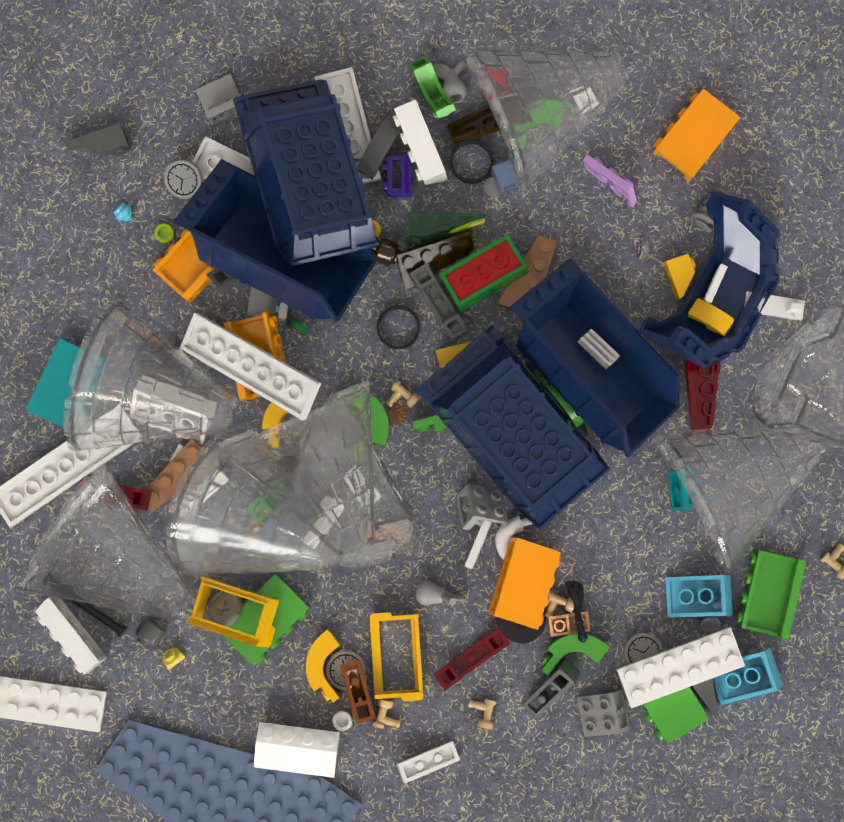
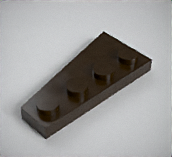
M516 90L447 125L454 142L459 143L532 122Z
M467 229L396 252L395 256L404 290L406 291L415 286L409 273L426 263L434 274L473 251L474 245L471 231Z

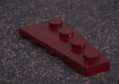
M684 359L691 430L713 428L716 406L715 396L718 391V374L721 369L720 362H712L709 367L704 369Z

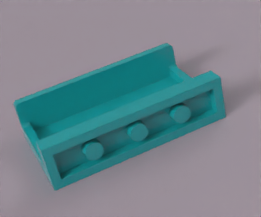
M59 338L25 410L73 431V428L76 429L80 424L81 418L79 416L82 410L85 411L89 405L90 400H88L90 393H93L98 386L96 380L99 374L102 375L106 369V360Z

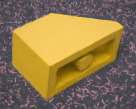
M689 253L668 260L663 264L676 301L684 296L695 273L696 264L694 259L690 258Z

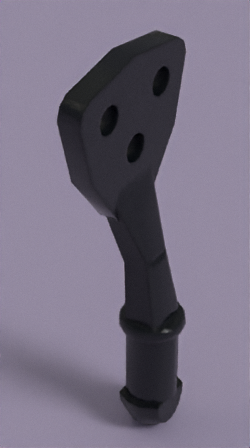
M575 580L567 581L565 586L574 602V625L577 629L578 640L584 643L588 637L581 616V604L584 598L583 586Z

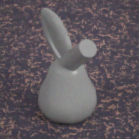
M460 60L453 70L444 64H433L432 66L437 78L444 80L443 92L453 103L464 100L467 95V88L458 75L466 66V63Z
M427 579L419 583L416 591L417 602L426 606L442 602L454 606L456 601L466 600L464 596L445 594L443 588Z

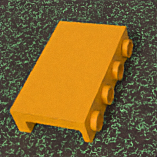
M705 89L699 94L695 92L689 100L691 105L688 108L684 107L677 115L680 119L676 124L672 122L665 130L668 134L664 139L660 137L653 146L656 148L653 154L655 156L659 154L684 173V178L689 182L740 119V116Z
M184 230L180 235L181 239L177 243H173L167 249L168 253L154 263L153 271L190 304L209 284L210 280L206 275L215 267L212 266L211 268L207 266V263L199 260L193 235L190 231Z
M265 311L262 312V315L224 323V327L286 363V358L281 348L282 339L277 329L278 319L274 312ZM236 382L239 400H251L262 397Z
M511 537L488 615L538 630L544 620L543 611L549 602L548 594L555 582L554 573L560 564L561 558L559 556L561 552L520 538Z

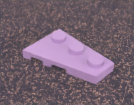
M587 155L583 159L585 169L603 184L609 183L610 188L616 195H624L628 200V205L633 207L637 203L634 185L630 180L619 177L613 168L608 169L603 166L604 164L597 157L592 158Z

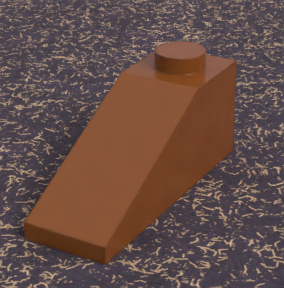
M360 659L341 664L340 668L354 725L376 719Z

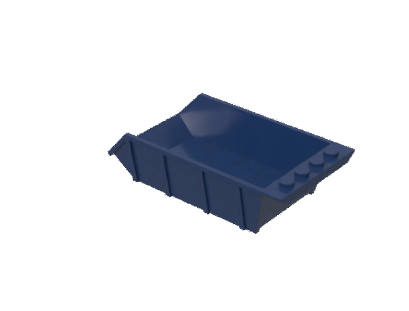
M316 80L245 94L234 98V106L275 247L282 257L291 266L379 246V241L374 234L372 224L373 215L369 212L362 188L363 181L361 177L359 178L350 148L351 141L350 138H347L340 114L341 107L337 103L335 94H330L327 80Z
M223 159L219 161L173 221L174 224L191 232L199 260L207 263V266L211 268L213 266L240 280V283H246L277 299V302H283L310 316L309 318L312 320L332 319L335 323L339 322L377 261L371 248L291 266L276 250L255 176Z
M571 258L510 306L523 321V327L516 344L522 356L531 362L548 381L549 386L552 385L574 409L575 414L580 416L596 433L603 445L607 444L624 451L625 456L630 457L680 407L679 375ZM590 329L596 332L620 355L607 369L578 343L579 339L588 333Z
M492 325L415 389L516 509L539 530L610 470L589 440L573 424L554 398Z

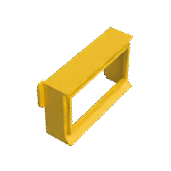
M201 577L202 581L187 624L255 647H270L275 633V627L272 626L279 600L213 578ZM212 588L264 604L255 636L202 618Z
M389 612L371 614L370 632L375 699L401 697L403 701L422 700L423 684L418 614L391 615ZM411 619L415 689L383 691L379 621Z

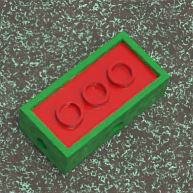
M506 234L439 273L460 312H463L528 274L529 270L511 238Z

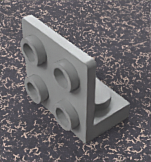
M230 74L196 89L198 98L211 125L237 114L233 99L239 97L240 94Z
M251 286L247 315L254 317L262 315V312L265 311L274 312L278 321L286 322L288 305L283 302H277V299Z
M467 483L456 496L462 529L470 530L479 519L507 524L508 517L503 492L500 489Z
M623 688L603 694L577 697L585 737L620 734L630 729Z

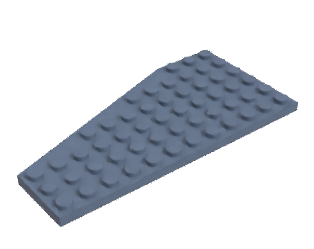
M131 719L127 721L95 769V772L168 822H351L362 805L360 801L323 776L255 768V753L220 745Z

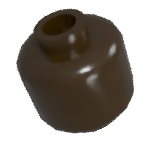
M385 237L379 240V246L371 247L377 260L376 262L385 266L395 264L397 261L395 253L401 251L396 242Z

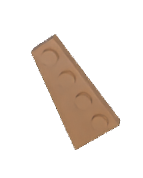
M538 235L524 258L529 273L509 284L497 305L510 308L513 303L546 278L557 244L556 240Z
M191 439L146 488V490L152 491L149 508L154 511L222 464L194 439Z

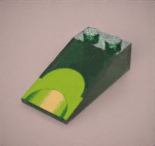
M405 212V242L409 243V246L415 247L467 229L471 230L484 226L485 214Z

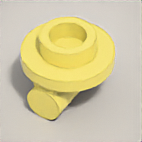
M171 648L164 653L162 661L170 670L186 656L178 648Z

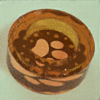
M393 406L388 411V420L393 425H402L407 420V411L402 406Z

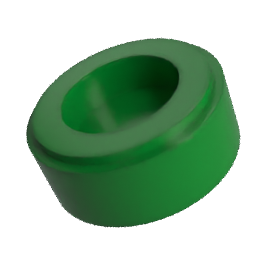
M291 320L288 324L292 331L301 336H305L308 331L305 325L296 320Z

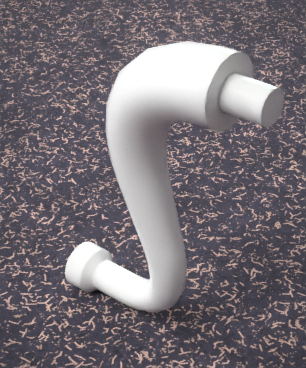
M513 517L508 520L507 524H502L496 532V549L503 561L510 538L517 533L523 532V527L532 525V522L527 518Z

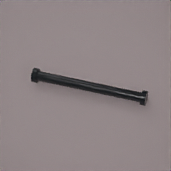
M50 574L42 581L44 586L48 585L117 632V636L122 637L127 630L125 625H119L53 580Z

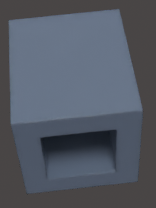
M500 160L492 166L491 175L500 194L518 187L519 178L510 160L505 162Z

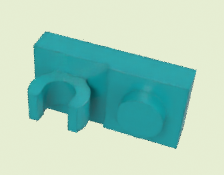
M687 470L668 472L671 511L690 510L694 503L689 504V496H693V493L688 492Z

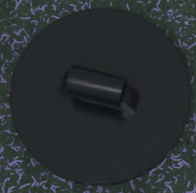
M544 609V620L538 630L497 617V624L508 640L520 644L529 643L538 638L543 632L546 624V612Z

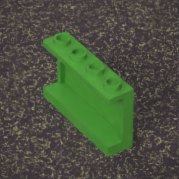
M755 549V553L752 552L750 555L749 564H752L750 572H747L745 577L747 588L746 592L743 591L740 603H743L741 611L737 613L736 623H738V627L789 640L806 561Z
M275 573L256 592L279 600L272 626L275 627V633L271 646L255 647L224 636L251 665L255 662L260 664L267 657L265 652L269 648L274 650L281 643L279 638L284 633L288 636L296 628L293 624L298 619L303 621L310 614L307 611L310 606L282 580L283 578L278 573ZM248 600L242 606L239 618L229 627L255 636L264 604Z
M663 647L657 652L660 653L666 651L667 649ZM690 687L642 704L647 711L644 713L646 719L650 724L654 723L657 728L654 731L660 741L664 740L667 744L709 719Z

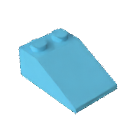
M731 575L666 577L668 617L733 615Z
M771 648L742 655L744 667L712 678L720 705L775 692L783 687Z

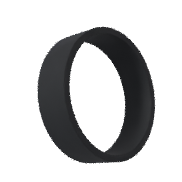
M469 139L462 141L452 151L450 158L451 170L454 176L464 183L476 184L482 182L491 173L493 166L492 152L485 143L479 140ZM464 145H479L489 154L491 165L484 176L478 179H466L455 171L453 166L454 154Z
M401 305L391 306L385 309L377 320L378 336L382 343L389 348L405 349L411 346L419 336V319L408 307ZM394 309H403L410 312L418 325L414 339L403 346L388 344L383 340L379 332V324L382 317Z

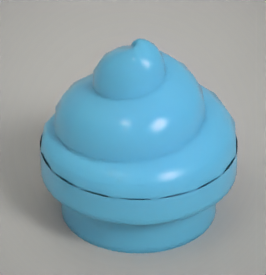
M121 202L112 212L115 215L114 218L118 221L124 220L127 222L133 220L131 206L124 202Z

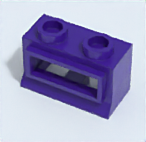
M387 155V161H383V172L387 173V180L383 181L384 192H387L388 197H411V160L409 155ZM392 162H402V188L392 189Z

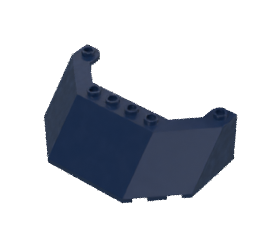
M716 192L711 194L706 204L708 214L714 219V246L702 269L699 271L678 314L660 322L655 318L648 317L639 329V332L648 340L704 369L709 367L710 363L720 362L728 358L729 354L733 352L738 353L744 349L762 315L763 307L779 282V275L776 274V264L779 263V249L776 248V238L779 237V229L751 200ZM720 264H724L728 268L711 305L734 319L725 336L707 329L705 324L688 317V312L697 298L704 299ZM746 291L752 292L745 305ZM762 298H765L764 303L759 311L757 307L761 302Z

